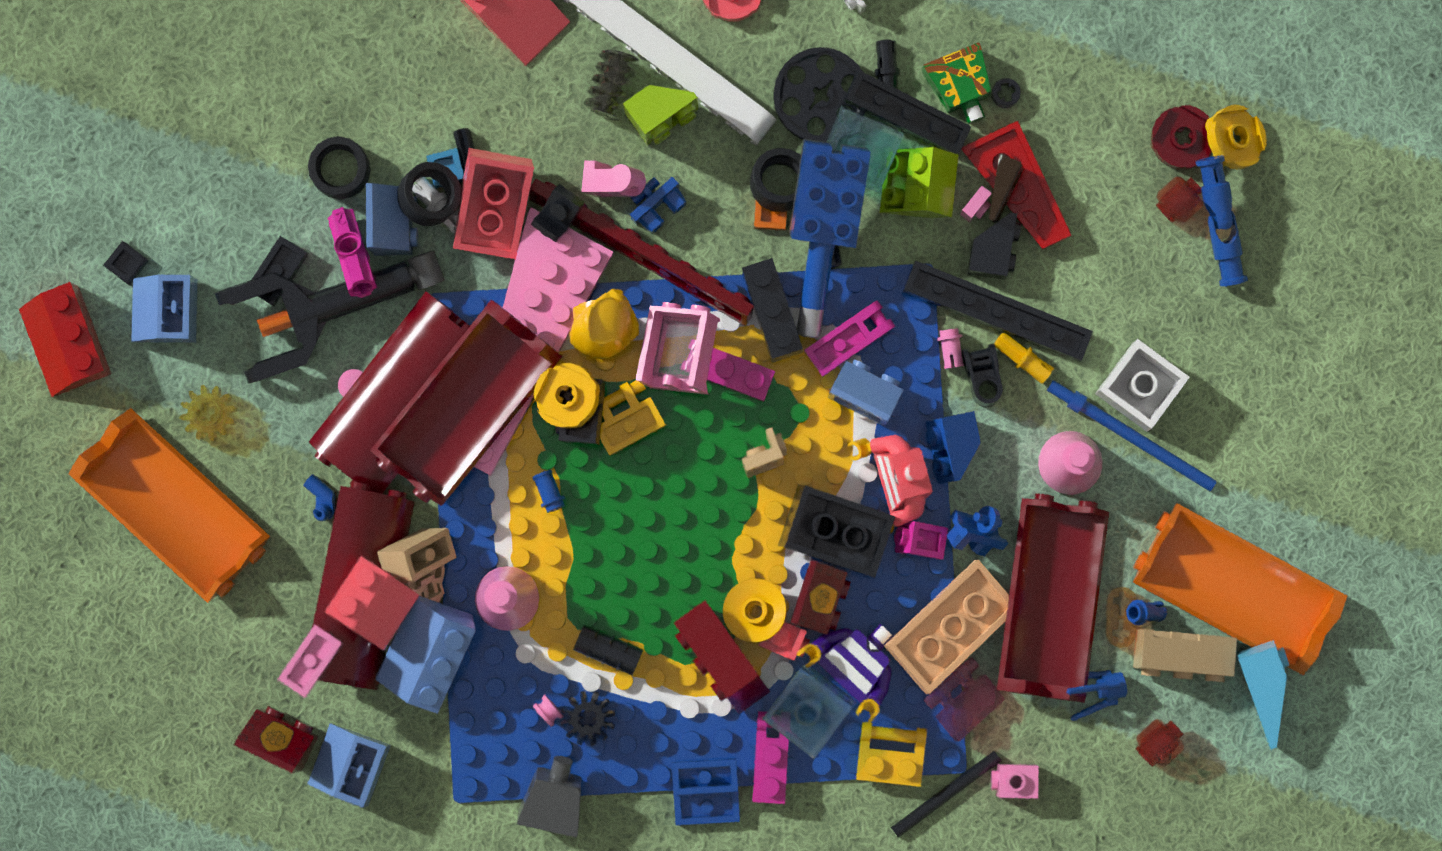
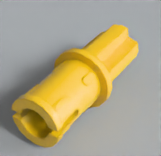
M1004 332L994 342L998 350L1016 363L1015 368L1018 369L1020 367L1033 376L1040 384H1043L1054 370V367L1044 362L1032 352L1033 348L1029 347L1026 349Z

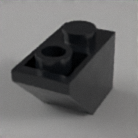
M1009 213L973 240L967 274L1005 280L1008 272H1014L1016 254L1011 253L1013 241H1019L1021 223L1016 222L1017 213Z

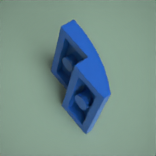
M736 758L672 762L676 825L740 822Z

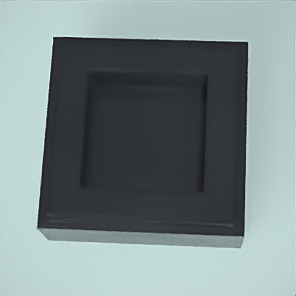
M122 240L103 266L125 283L131 285L133 278L138 276L149 260Z

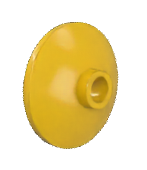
M757 578L747 579L735 585L727 594L723 605V618L729 631L738 639L749 643L764 642L775 636L781 630L787 615V605L782 592L771 582ZM756 607H761L762 615L758 618H753L752 610Z

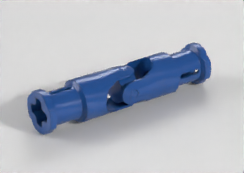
M1224 155L1199 159L1196 161V166L1200 167L1203 203L1210 215L1208 216V226L1214 259L1219 263L1222 278L1219 280V285L1232 286L1248 281V277L1243 273L1240 258L1243 255L1236 217L1233 211H1231L1232 194L1230 184L1225 180L1222 165L1225 158ZM1231 227L1230 236L1226 240L1221 241L1216 234V229L1226 230Z

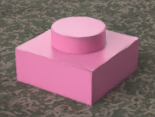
M981 186L962 209L960 215L969 222L975 216L981 219L991 206L987 200L992 193Z

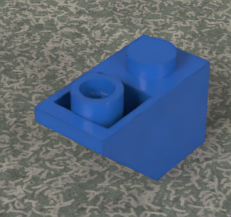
M974 411L926 421V436L931 445L934 458L933 470L939 484L961 480L981 443Z

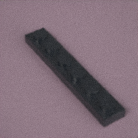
M918 261L913 263L903 289L904 293L1078 362L1083 360L1093 333L1089 329Z

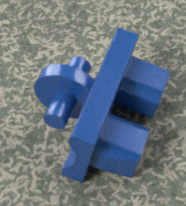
M673 176L652 193L660 185L658 180L653 177L645 184L642 193L630 197L636 205L646 198L629 215L636 225L640 223L652 234L665 223L655 209L664 203L673 214H676L687 204L679 190V183Z
M984 506L974 515L955 510L949 516L955 526L946 536L955 549L963 550L969 544L973 552L985 557L992 547L1004 550L1009 544L1006 539L999 536L998 528L1002 526V520L1000 519L999 511L994 507Z

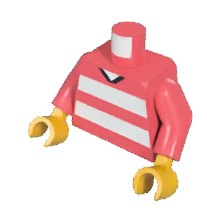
M899 435L873 438L871 441L861 438L850 442L848 446L855 445L859 450L858 455L850 457L852 460L856 461L870 456L871 453L874 454L890 515L896 516L890 534L894 530V525L899 527L919 518L924 512L926 499L932 493V486L921 449L910 447Z

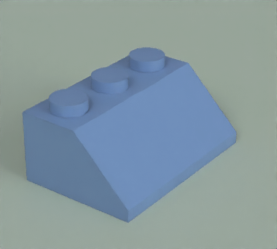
M419 596L396 631L378 670L376 680L406 703L438 714L475 633L473 615Z

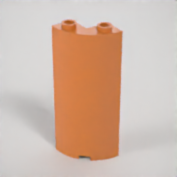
M132 408L111 421L100 441L81 453L68 473L207 603L217 595L221 598L227 595L235 585L232 582L249 562L255 564L266 552L263 546L270 536Z
M1178 503L1175 504L1170 513L1164 511L1155 526L1159 532L1147 553L1143 551L1140 553L1133 566L1134 569L1138 570L1133 583L1224 633L1237 638V640L1250 647L1274 640L1277 649L1283 647L1290 665L1287 667L1304 675L1318 658L1325 636L1341 617L1347 595Z

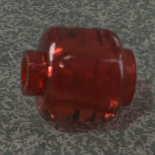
M1176 176L1158 191L1157 200L1159 202L1156 206L1172 224L1175 221L1185 223L1203 207V200L1199 196L1202 193L1201 187L1192 178L1185 181L1182 177Z
M1155 719L1137 735L1138 746L1135 749L1152 767L1156 764L1160 767H1165L1184 750L1183 742L1180 739L1184 733L1172 720L1166 724L1160 719Z

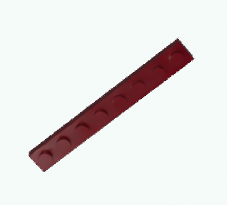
M535 179L530 186V201L543 208L556 185L548 181L543 183ZM584 203L573 226L745 327L752 318L754 305L751 304V301L745 295L738 292L731 293L723 288L724 286L719 280L711 276L707 278L696 272L695 267L683 260L678 262L670 257L669 253L661 246L656 244L653 246L642 241L641 236L631 229L624 230L618 227L608 215L604 213L596 214L589 210L588 206Z

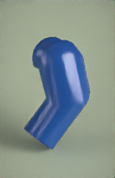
M312 474L303 486L316 496L313 515L316 520L323 522L331 519L336 511L335 492L317 476Z

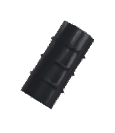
M585 624L573 649L587 656V658L590 657L630 675H633L643 652V649L631 645L629 642H624L615 638V636L601 632L600 629L596 630Z

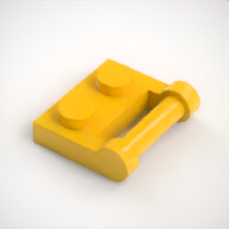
M862 721L856 780L921 787L927 729L917 728L914 731L872 726V722ZM878 739L914 743V753L870 748V740Z

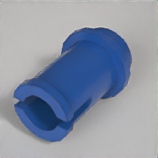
M552 470L541 472L532 477L543 501L541 508H545L547 513L563 508L565 506L563 500L566 499L565 496L560 495Z
M1134 600L1128 605L1126 616L1135 625H1143L1149 621L1162 622L1167 616V608L1162 607L1164 603L1161 601L1146 603L1143 600Z

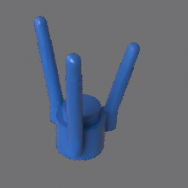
M1110 670L1101 672L1089 671L1088 679H1097L1095 684L1068 688L1066 692L1069 695L1097 691L1100 699L1105 698V700L1073 714L1070 717L1071 720L1076 721L1105 707L1118 705V698L1127 696V685L1123 673H1111Z

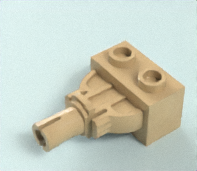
M421 528L377 552L382 570L389 573L421 597L438 603L441 601L443 594H445L442 586L445 573L444 564L457 558L448 528Z

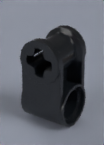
M988 344V348L974 351L963 349L962 357L965 372L969 379L974 401L981 407L994 406L999 401L1003 392L995 345ZM983 384L992 385L996 391V396L991 399L983 398L979 393V387Z

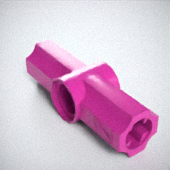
M344 207L333 210L331 216L328 217V222L334 239V249L339 257L350 296L360 298L369 296L377 286L370 266V256L365 248L356 214L353 209H345Z

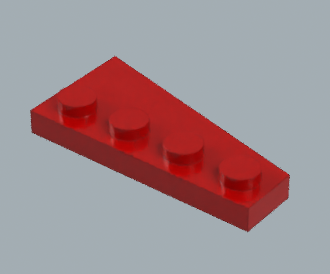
M1018 121L962 147L961 150L993 189L1000 153L1022 163L1024 170L1010 196L1007 206L1013 213H1017V219L1042 249H1046L1072 236Z

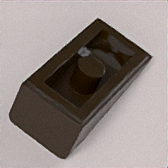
M1001 153L998 160L989 220L995 224L999 221L1024 170L1021 162Z

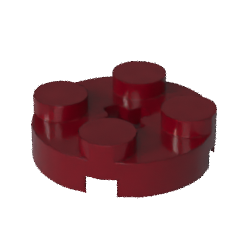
M1181 105L1180 107L1164 111L1154 123L1151 131V148L1157 158L1171 168L1188 170L1196 166L1197 160L1209 157L1212 151L1208 143L1205 126L1209 116L1201 109L1190 105ZM1183 130H1187L1191 143L1178 144L1175 132L1181 133Z

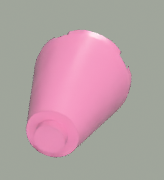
M1076 431L1061 432L1052 436L1041 449L1038 459L1039 471L1042 479L1053 490L1066 495L1080 494L1090 489L1100 477L1102 455L1096 443L1087 435Z
M504 566L493 569L480 580L476 588L475 605L478 614L485 623L495 629L510 631L521 628L532 620L538 609L539 593L537 585L529 574L519 568Z

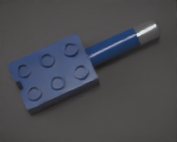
M803 139L789 235L792 239L809 241L797 324V333L800 336L818 338L821 335L835 245L856 248L871 152L865 147L841 144L840 150H833L829 142Z

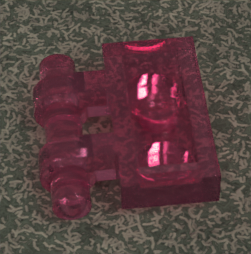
M972 657L964 664L958 666L952 672V675L924 699L931 709L939 703L942 704L944 709L935 717L955 741L963 739L1005 700L986 675H980L976 680L972 678L971 674L979 667ZM961 684L965 690L953 699L951 692Z

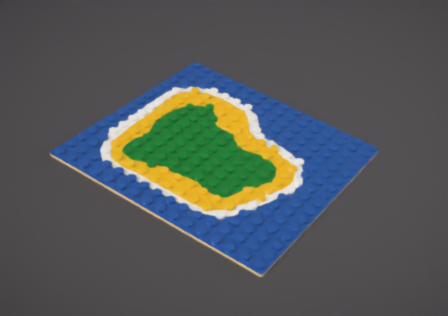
M913 264L831 269L820 337L809 338L799 335L803 352L774 363L771 361L754 309L752 318L745 327L665 279L597 283L588 301L596 300L611 289L622 290L639 323V335L620 353L609 358L598 359L583 355L570 343L569 334L559 352L563 357L555 366L562 363L576 364L588 370L594 379L605 380L604 397L619 390L621 384L625 382L630 384L636 381L650 306L662 307L663 302L679 304L682 306L681 309H691V305L710 308V313L720 318V322L717 324L713 348L774 370L775 374L764 402L710 381L706 382L708 395L652 389L645 386L646 390L635 395L638 402L640 403L651 397L666 426L609 456L601 440H599V445L571 444L559 441L556 426L549 424L540 416L537 401L533 399L493 474L490 476L473 467L442 506L438 504L439 528L449 529L457 557L444 564L445 573L442 586L445 594H443V604L472 614L476 629L448 690L452 785L455 802L469 803L523 799L536 769L539 767L551 769L555 756H565L573 761L570 774L582 777L581 796L672 791V762L736 758L738 787L753 786L758 711H766L768 715L780 716L781 712L790 713L786 784L856 780L862 721L868 722L871 717L870 713L867 710H862L857 716L856 710L860 703L817 662L810 667H806L805 665L810 662V657L807 653H804L803 658L796 656L793 661L759 646V643H749L735 637L724 622L723 605L729 591L738 583L753 578L767 580L774 584L785 598L787 605L785 622L807 631L805 638L809 639V644H811L823 634L792 624L790 621L811 560L846 572L845 580L851 581L846 599L839 598L836 611L841 612L836 630L845 627L852 631L858 629L868 637L881 624L894 637L954 580L953 550L948 538L946 539L943 560L896 553L894 535L898 527L895 525L893 532L889 535L875 578L778 546L798 485H806L891 514L873 456L874 454L871 453L870 456L855 461L850 457L858 455L859 450L855 445L848 446L850 442L861 438L871 441L873 438L899 435L910 447L921 449L931 482L932 493L926 499L924 512L919 518L912 521L947 527L948 532L951 530L948 482L941 484L938 482V478L933 470L934 458L931 445L926 436V421L944 417L939 341L937 340L939 338L937 307L935 304L903 292ZM805 271L777 272L797 330ZM743 275L711 276L719 280L726 290L733 294L735 292L741 293L751 301ZM507 289L432 293L431 295L471 325L491 299L503 307ZM877 300L883 307L881 311L886 319H891L896 327L848 359L847 362L852 364L854 359L871 367L869 373L881 378L882 374H885L900 382L898 387L903 389V392L885 427L828 398L829 392L844 363L822 377L804 352L806 348ZM871 318L863 322L869 331L877 327ZM668 325L659 373L690 376L689 373L680 369L683 361H687L691 352L688 349L691 340L697 339L699 328ZM625 400L612 407L610 411L613 416H616L629 409L630 405ZM772 427L774 434L781 433L787 449V455L783 456L784 465L747 478L742 459L746 458V452L763 445L766 450L770 448L766 438V429ZM547 470H552L560 495L566 498L563 500L565 505L563 508L547 513L545 508H541L543 501L532 478ZM504 566L519 568L529 574L535 581L539 593L538 609L532 620L525 626L510 631L498 630L489 626L480 617L475 605V592L480 580L491 570ZM703 601L708 603L770 690V693L741 714L735 710L727 698L722 702L710 686L715 683L709 673L705 676L701 674L692 661L697 658L692 648L685 651L675 637L680 631L674 622ZM756 607L752 610L753 618H758L762 615L761 607ZM584 624L596 630L600 629L603 633L615 636L617 639L629 642L631 645L643 649L633 675L616 670V668L602 664L590 657L587 658V656L573 650ZM884 647L881 651L890 659L888 665L891 667L892 675L888 694L880 705L879 713L872 721V726L914 731L917 728H926L927 737L922 776L964 773L967 769L960 666L930 694H925ZM581 691H586L588 702H591L594 692H599L596 704L600 705L605 699L610 700L609 705L603 708L604 713L610 710L615 711V716L605 717V721L615 724L614 729L601 728L608 736L606 740L601 739L596 732L594 733L596 745H590L588 735L585 736L584 743L579 745L577 744L579 732H576L571 738L566 736L567 732L574 728L573 725L561 726V721L571 719V715L562 713L564 717L562 719L556 718L554 721L555 725L551 727L539 715L533 705L535 703H542V697L546 695L560 711H562L563 707L574 710L575 707L568 700L570 697L573 696L581 704ZM584 710L581 712L580 716L583 717V719H580L583 726L590 724L593 727L596 724V720H593V718L597 717L595 712L587 713ZM767 728L766 737L779 738V729ZM878 739L870 740V748L914 753V743Z

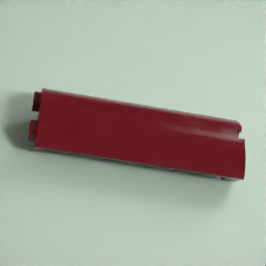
M426 291L310 439L309 443L317 450L314 456L328 467L333 464L351 478L353 482L370 485L369 491L382 494L398 473L394 472L392 475H389L376 464L379 458L370 451L371 448L470 325L448 306Z
M491 299L371 448L370 451L379 458L376 464L389 475L396 472L406 478L415 486L412 492L425 503L432 500L442 506L534 393L535 385L541 374L550 367L554 368L563 356Z
M351 481L350 487L340 486L312 628L314 625L319 626L343 642V644L318 681L378 690L379 682L376 680V675L383 662L386 648L385 650L380 649L331 618L325 611L360 557L365 558L382 569L377 552L409 535L415 501L408 500V493L388 490V495L369 491L370 485Z
M1035 494V499L1022 498L997 690L1085 703L1086 693L1069 695L1066 691L1068 688L1088 684L1109 512L1099 509L1098 503L1079 501L1078 506L1064 505L1054 502V496L1047 494Z

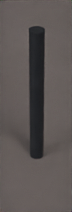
M992 751L893 825L891 829L899 838L1001 762V759L995 751Z

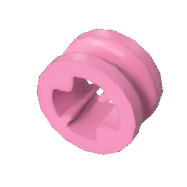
M544 695L542 703H535L533 707L553 727L555 719H562L564 715Z

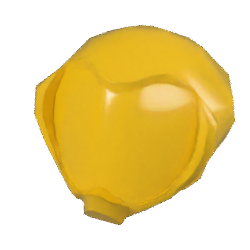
M611 289L596 300L581 303L573 308L574 322L569 333L570 343L583 355L598 359L609 358L620 353L639 335V323L622 290Z

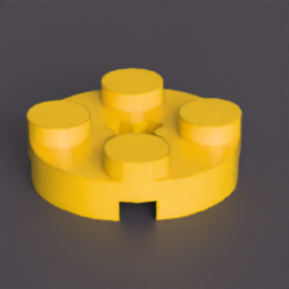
M1230 105L1217 111L1213 117L1206 121L1205 125L1208 143L1213 156L1224 155L1223 167L1227 166L1235 170H1241L1256 164L1261 159L1259 158L1260 153L1265 150L1267 143L1266 132L1262 122L1257 116L1252 117L1246 112L1248 108L1242 105ZM1233 131L1235 135L1240 136L1241 141H1235Z
M562 363L554 368L550 367L541 374L535 385L534 400L537 401L540 416L549 424L560 428H578L583 426L595 413L599 403L600 386L592 374L585 368L572 363ZM571 387L572 394L574 395L573 400L563 405V398L559 396L561 390L567 391Z

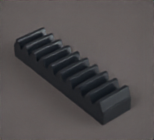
M862 71L856 72L844 98L847 104L854 105L857 109L866 111L869 115L876 116L879 120L888 122L891 126L898 127L903 132L910 133L913 137L920 138L925 143L934 145L935 148L958 155L972 127Z

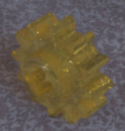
M201 385L200 395L193 391L188 392L192 399L191 403L181 402L180 405L188 409V413L179 416V419L190 421V424L185 428L186 432L192 433L197 429L196 439L202 441L206 433H208V438L216 442V432L228 436V430L225 428L226 424L236 425L237 422L229 416L230 413L238 411V408L227 405L232 399L230 394L220 397V387L215 386L212 393H210L207 386ZM207 406L215 410V414L210 416V421L202 417V413L207 411Z

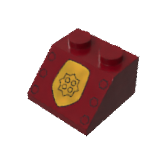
M811 560L790 623L826 635L829 629L836 630L841 612L836 611L839 598L846 599L851 581L845 580L847 573Z
M267 706L266 710L262 708L255 710L236 739L234 746L290 773H296L303 770L319 736L312 733L313 726L300 720H296L295 724L283 719L285 716L284 712Z

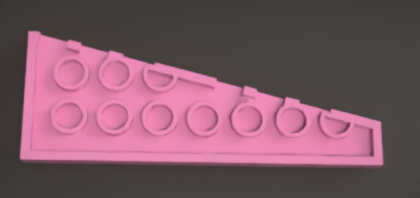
M530 208L503 308L557 352H560L574 322L573 308L589 300L614 252L572 229H569L557 242H554L531 225L533 219L540 212ZM534 393L476 463L475 468L490 476L493 474L534 399Z

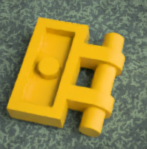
M638 381L630 384L625 382L619 386V390L604 397L602 416L605 422L601 423L600 440L609 456L666 426L651 397L640 403L638 402L635 395L646 390L644 384ZM627 400L630 408L613 416L610 409Z

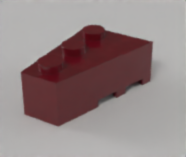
M703 601L674 622L680 631L675 637L685 651L692 648L697 656L692 661L703 676L708 673L711 675L715 683L710 686L721 702L727 698L735 710L741 714L770 693L768 687L706 601Z

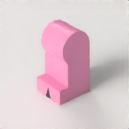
M595 160L584 162L581 191L583 193L596 197H633L642 193L645 188L646 177L639 169L623 164L612 168L610 165Z

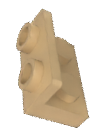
M772 427L766 429V438L770 448L766 450L764 445L747 451V457L742 459L747 478L784 465L783 456L787 455V449L781 433L774 434Z

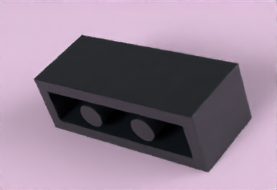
M773 258L743 267L742 275L752 305H754V311L772 363L801 354L803 347Z

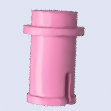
M958 328L939 331L940 337L937 340L941 341L944 369L954 368V366H965L960 338L963 336L959 334Z

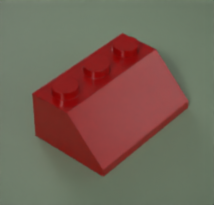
M68 282L40 293L19 308L51 397L112 374L79 286Z

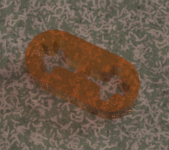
M1117 587L1107 595L1105 634L1106 639L1112 646L1123 648L1131 645L1135 640L1136 625L1129 621L1126 616L1128 605L1124 606L1123 616H1120L1119 606L1113 604V598L1119 597V592H1124V597L1130 598L1131 604V602L1136 600V595L1129 588ZM1119 619H1123L1124 630L1129 631V637H1124L1123 643H1119L1118 638L1112 636V630L1118 629Z

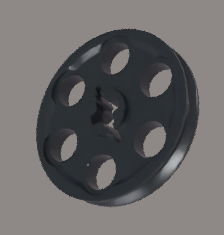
M826 47L810 48L790 58L780 70L773 92L776 114L783 126L794 136L802 140L830 142L850 133L860 123L866 111L859 110L856 106L849 105L844 101L847 92L843 90L841 81L846 76H855L857 71H862L859 65L845 53ZM822 56L831 57L835 63L834 69L829 73H823L817 68L816 62ZM799 67L804 71L805 80L801 84H792L788 80L787 73L791 68ZM832 81L833 83L828 88L826 95L829 101L821 100L809 110L816 96L813 90L821 91ZM789 98L796 99L801 106L799 113L793 116L787 115L782 108L783 102ZM844 106L851 108L855 114L854 120L848 124L841 123L836 116L838 109ZM813 118H819L825 124V131L820 135H813L807 129V123Z

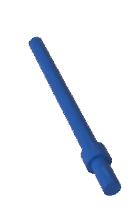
M1054 380L1050 383L1046 391L1066 402V407L1076 413L1082 412L1209 492L1215 486L1216 480L1088 402V397L1078 391L1074 393Z

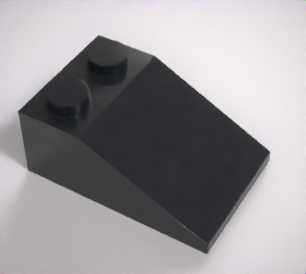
M798 485L778 546L875 578L896 516L806 485Z

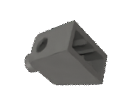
M555 756L551 769L542 767L536 769L520 805L517 825L577 837L582 777L570 774L573 763L570 758Z

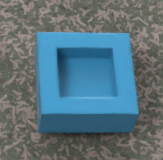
M457 148L426 156L428 162H435L448 167L457 176L459 182L463 181L464 172ZM432 179L435 188L442 187L438 181Z

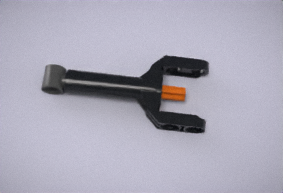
M432 250L409 258L407 260L409 266L407 263L405 264V261L374 271L373 276L377 288L372 291L371 295L363 298L350 296L346 282L314 292L276 272L214 293L220 306L224 304L234 305L280 288L283 290L281 296L286 309L257 319L260 332L263 337L293 327L298 342H302L303 346L256 362L252 368L243 371L248 384L307 364L326 322L415 291V284L418 290L445 281L435 251Z

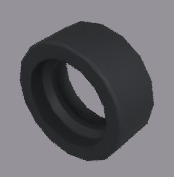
M341 136L327 138L317 144L311 152L308 162L309 177L316 188L326 196L335 199L351 198L360 193L366 186V183H368L371 173L369 159L362 147L352 139ZM334 150L348 151L357 160V175L352 182L345 186L329 184L321 173L323 159Z
M775 148L766 151L758 157L752 169L750 189L753 197L761 206L775 212L793 210L795 192L786 196L776 195L768 191L763 185L762 176L765 169L773 165H785L793 169L798 175L801 154L791 149Z
M424 162L416 165L401 179L397 189L398 203L402 212L410 221L421 226H435L443 223L458 209L462 199L461 185L457 176L448 167L435 162ZM430 177L438 181L444 188L447 201L441 210L436 212L428 211L415 201L412 187L417 179Z

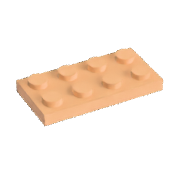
M979 559L974 560L891 638L884 647L925 694H930L1006 622L1009 594Z

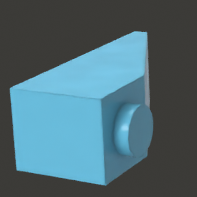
M1273 640L1237 652L1270 749L1277 748L1287 679L1284 667L1290 666L1284 648L1277 649Z

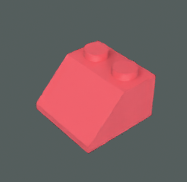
M360 557L325 613L380 649L385 650L420 595L365 558Z

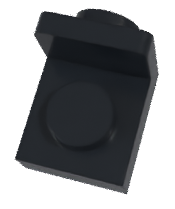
M558 184L553 189L542 211L533 219L531 225L544 236L557 242L571 228L585 201L561 184Z

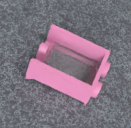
M663 302L662 307L650 306L636 381L652 389L708 395L706 382L717 324L720 322V318L710 313V308L700 305H691V309H681V305L670 302Z

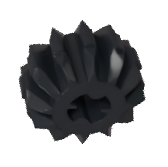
M581 691V704L572 696L568 700L575 709L562 708L561 712L571 715V719L561 721V726L572 724L574 728L568 731L566 736L571 738L576 732H579L577 744L582 745L585 736L588 735L589 743L593 746L596 745L594 733L597 732L603 740L608 738L601 728L614 729L615 724L605 721V717L615 716L616 713L614 710L604 713L603 708L609 705V699L603 700L600 705L596 704L599 692H594L591 702H588L586 691ZM583 710L587 713L594 711L597 717L593 718V720H596V724L593 727L590 724L584 726L581 724L580 719H583L580 714Z

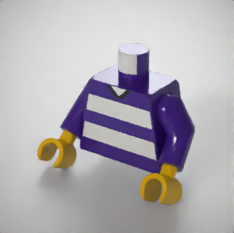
M881 624L868 637L858 629L852 631L846 627L830 631L827 635H821L814 642L797 652V656L802 653L809 655L810 662L805 665L806 667H810L817 662L860 703L856 710L857 716L862 710H867L871 716L868 723H871L878 715L879 707L888 694L892 675L891 667L888 665L890 659L881 650L893 636Z

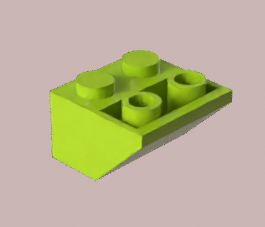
M648 85L623 103L626 117L647 145L652 142L656 145L663 142L671 135L669 131L678 123L681 126L690 123L697 116L695 111L699 109L698 97L694 92Z
M935 147L886 150L880 213L924 218L952 217L958 154Z

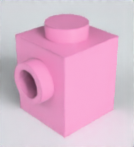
M997 764V771H991V790H997V797L1038 799L1039 766Z

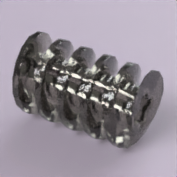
M602 50L599 57L605 62H598L595 66L596 70L601 74L592 75V81L597 86H590L588 88V93L594 98H586L584 105L591 112L601 117L620 121L621 118L613 112L614 109H624L617 99L628 98V93L622 90L621 87L632 85V82L625 75L636 73V70L629 65V62H639V59L618 50Z

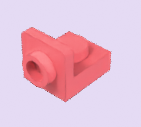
M784 622L781 630L775 636L760 642L759 646L794 661L797 652L808 645L810 640L805 638L807 631Z

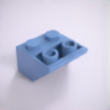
M152 275L133 278L131 342L196 343L198 280L191 275Z
M330 723L308 785L362 808L369 806L391 745Z

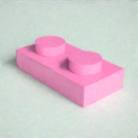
M314 625L278 680L306 698L343 642L319 626Z

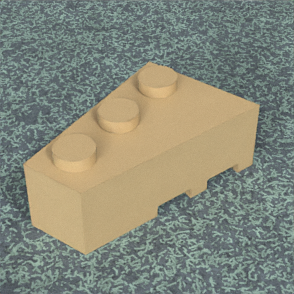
M1138 629L1135 636L1133 668L1141 669V675L1160 677L1162 670L1173 671V678L1193 680V673L1206 674L1205 681L1225 682V676L1234 677L1237 638Z

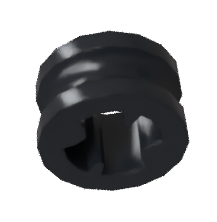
M1009 78L997 81L991 93L995 105L1004 109L1016 105L1021 94L1020 86L1016 81ZM1006 85L1008 90L1010 87L1014 90L1015 93L1011 95V101H1004L1005 97L1002 100L999 98L998 94L1002 90L1001 86Z

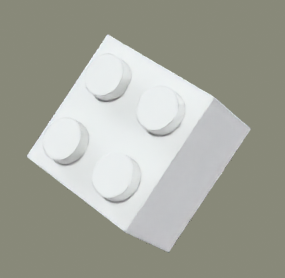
M1137 339L1131 344L1095 394L1147 432L1153 428L1190 377Z

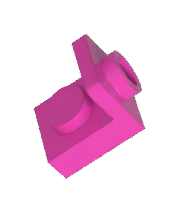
M910 521L896 529L894 535L895 552L943 560L948 528L916 521Z

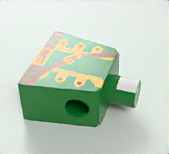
M979 42L923 64L922 73L948 114L962 109L968 124L985 118L979 101L990 96L991 88Z

